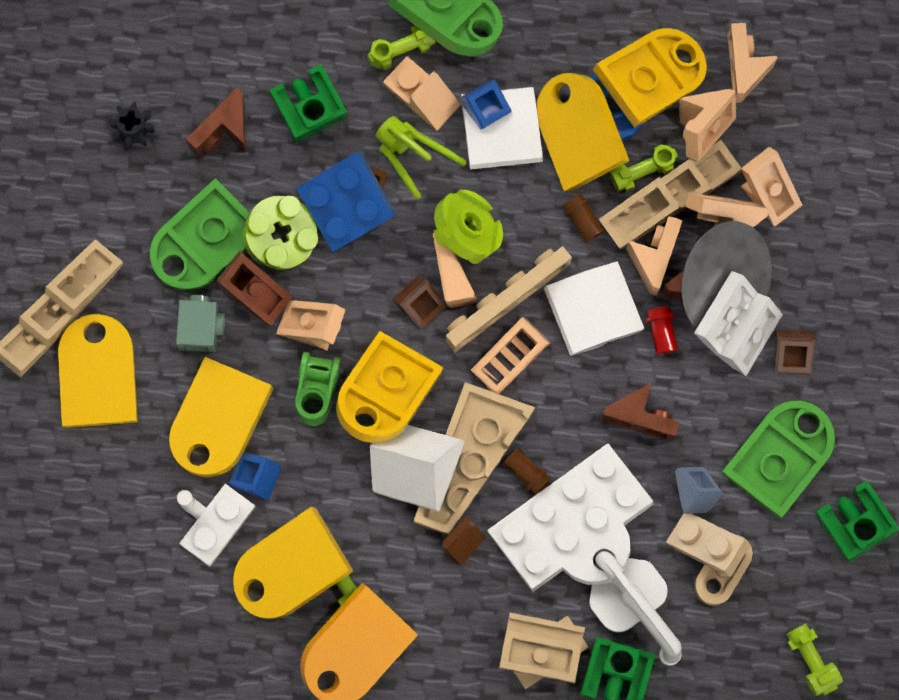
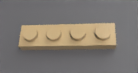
M563 246L556 252H553L552 249L544 252L534 261L536 267L527 274L520 271L511 277L505 284L507 286L506 290L498 296L491 293L476 305L478 308L477 312L469 318L462 315L447 327L449 333L446 334L445 342L454 353L570 266L572 259L570 254Z

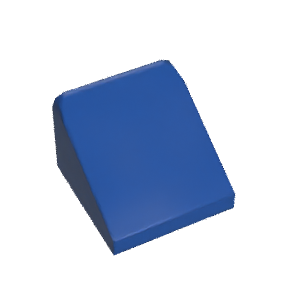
M495 79L483 83L458 98L463 108L480 129H484L512 112Z
M244 452L234 467L228 486L268 501L282 466L270 459Z

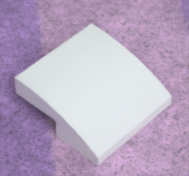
M533 87L501 90L512 112L484 129H480L462 106L470 170L543 162Z
M618 261L573 275L544 288L570 356L596 349L607 342L628 337L644 330Z
M731 271L694 333L725 363L746 376L783 314L769 297L757 293L744 275Z

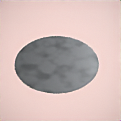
M729 221L711 228L698 240L687 259L682 278V300L685 312L696 329L731 271L744 275L757 293L766 296L769 292L772 277L770 253L760 233L746 223Z

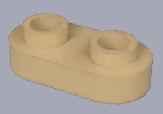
M751 545L731 577L704 564L694 583L695 594L701 602L706 605L717 606L724 603L731 596L752 560ZM715 580L719 583L720 590L718 593L712 594L707 590L706 584L708 581Z

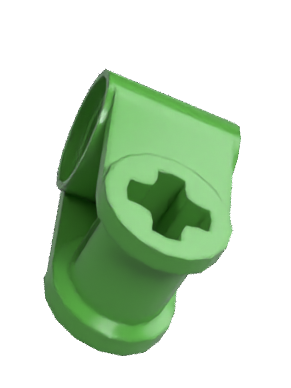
M310 352L303 353L298 378L296 412L304 424L318 426L327 420L333 392L337 386L341 358L335 357L333 360L312 357ZM310 399H316L323 404V407L318 413L309 414L302 408L304 403Z

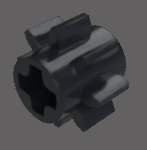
M133 102L131 107L125 109L118 105L117 118L108 120L111 128L118 129L112 135L114 142L116 143L124 139L128 150H131L133 143L137 142L147 146L146 133H155L154 125L145 123L152 117L150 110L147 109L141 113L136 102ZM131 120H136L138 125H134L132 131H127L125 126L130 125Z

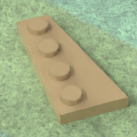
M465 382L446 432L447 436L463 440L465 442L440 511L419 506L414 518V524L448 536L526 424L535 407Z

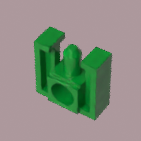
M322 64L308 70L309 78L318 91L317 94L312 96L305 81L299 78L293 80L292 89L299 100V103L294 106L283 84L269 90L270 96L296 144L348 118L347 110ZM311 107H319L324 111L323 116L318 120H309L304 116V113Z
M868 481L858 485L853 491L854 496L859 499L866 509L865 513L860 514L852 500L843 496L838 499V508L848 522L844 526L841 525L833 513L830 504L822 507L815 514L846 564L859 558L899 532L898 525ZM862 524L867 525L873 530L874 537L870 540H861L855 535L854 528Z
M596 637L579 696L594 700L601 676L605 675L609 677L604 693L605 700L619 699L623 681L631 683L626 700H643L655 654ZM624 653L630 658L631 668L628 672L618 673L613 670L610 664L613 654Z

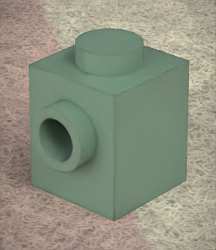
M192 295L189 296V300H179L176 338L178 349L181 351L216 352L217 335L224 336L225 313H219L217 302H211V298L208 296Z

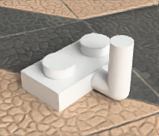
M224 484L207 508L194 499L189 491L183 490L179 492L177 496L179 504L186 512L197 519L179 544L210 567L255 509V505L227 484Z

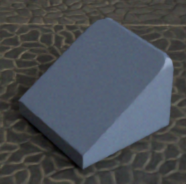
M704 467L677 468L675 471L681 506L685 514L706 513L714 507L723 495L721 489Z

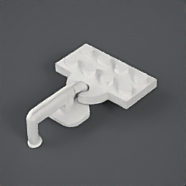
M609 444L603 446L487 530L532 592L564 571L573 580L586 585H592L590 608L604 627L612 632H624L641 621L661 647L659 652L661 661L666 665H674L680 660L681 643L655 611L667 598L666 582L650 562L629 558L630 536L625 525L653 505V500Z

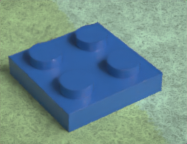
M361 151L352 154L296 188L332 252L339 250L397 215Z

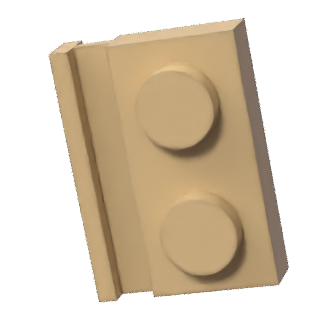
M510 613L499 669L575 683L585 627Z

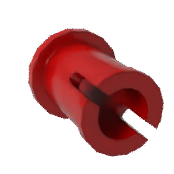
M660 307L647 311L649 318H646L645 321L650 323L656 350L655 355L678 351L679 347L677 346L672 318L675 317L674 313H670L669 307Z

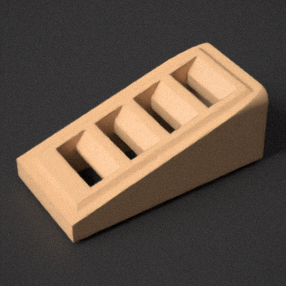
M433 233L444 299L447 306L455 308L477 304L476 295L455 253L449 248L440 246Z
M522 317L471 371L492 392L500 394L550 342L525 317ZM521 331L536 344L532 350L517 337ZM510 342L525 355L521 361L506 347ZM499 352L515 366L511 371L495 357ZM489 362L504 376L498 385L488 376L490 375L496 379L485 368Z

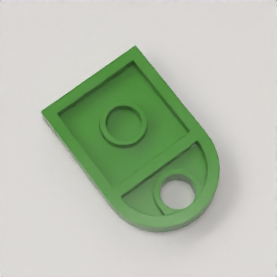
M388 0L387 5L443 47L464 56H477L490 51L495 46L503 27L501 13L491 0ZM472 29H482L488 34V37L477 36Z
M216 178L156 233L151 243L150 260L154 272L165 285L172 289L195 291L206 287L227 268L238 252L244 253L246 251L242 236L249 212ZM176 257L184 262V269L179 275L169 276L163 271L164 263L169 258Z
M804 401L782 403L768 413L721 474L781 520L830 457L835 443L832 423L820 408ZM805 414L812 415L818 422V430L812 434L803 433L798 427V418Z

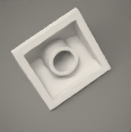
M407 425L405 430L395 439L384 443L371 444L370 458L373 492L439 512L465 442L458 438Z

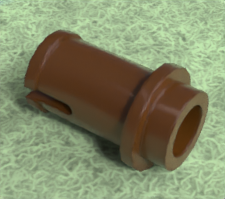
M579 194L563 205L566 211L564 216L570 217L584 238V242L588 243L605 232V230L601 227L588 206L589 199H584Z
M517 448L503 464L505 468H508L527 486L525 490L528 493L532 491L537 495L551 481V478L547 475L548 470H541L520 448Z

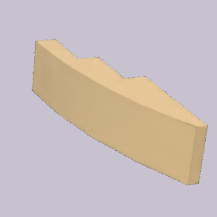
M720 140L707 151L700 161L688 159L663 178L658 177L599 220L621 250L628 245L629 241L634 242L656 229L657 225L665 223L668 216L674 217L687 208L685 204L688 192L707 195L741 173V167L722 140Z
M95 239L46 286L45 293L19 317V324L0 341V361L21 377L55 343L67 327L122 267L123 261Z

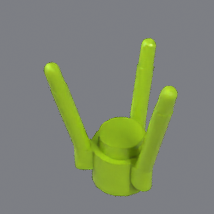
M396 116L386 120L376 133V138L382 143L379 151L389 159L415 199H420L421 194L394 154L395 151L402 154L410 148L426 161L431 160V155L418 145L414 138L461 166L467 164L465 159L417 131L407 121L405 123L401 122Z

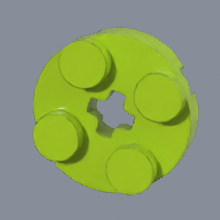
M459 190L455 194L450 193L435 208L434 220L437 229L434 232V237L438 244L444 248H449L456 255L469 260L473 264H479L500 247L503 240V229L500 220L494 222L493 217L489 213L493 209L483 197L469 190Z
M272 196L256 204L246 217L242 236L244 246L251 258L262 266L266 265L269 268H275L274 270L291 269L304 262L318 243L317 226L307 207L294 196ZM275 223H279L281 227L285 226L288 229L289 233L286 234L287 241L285 243L280 238L273 239L271 233L275 231Z

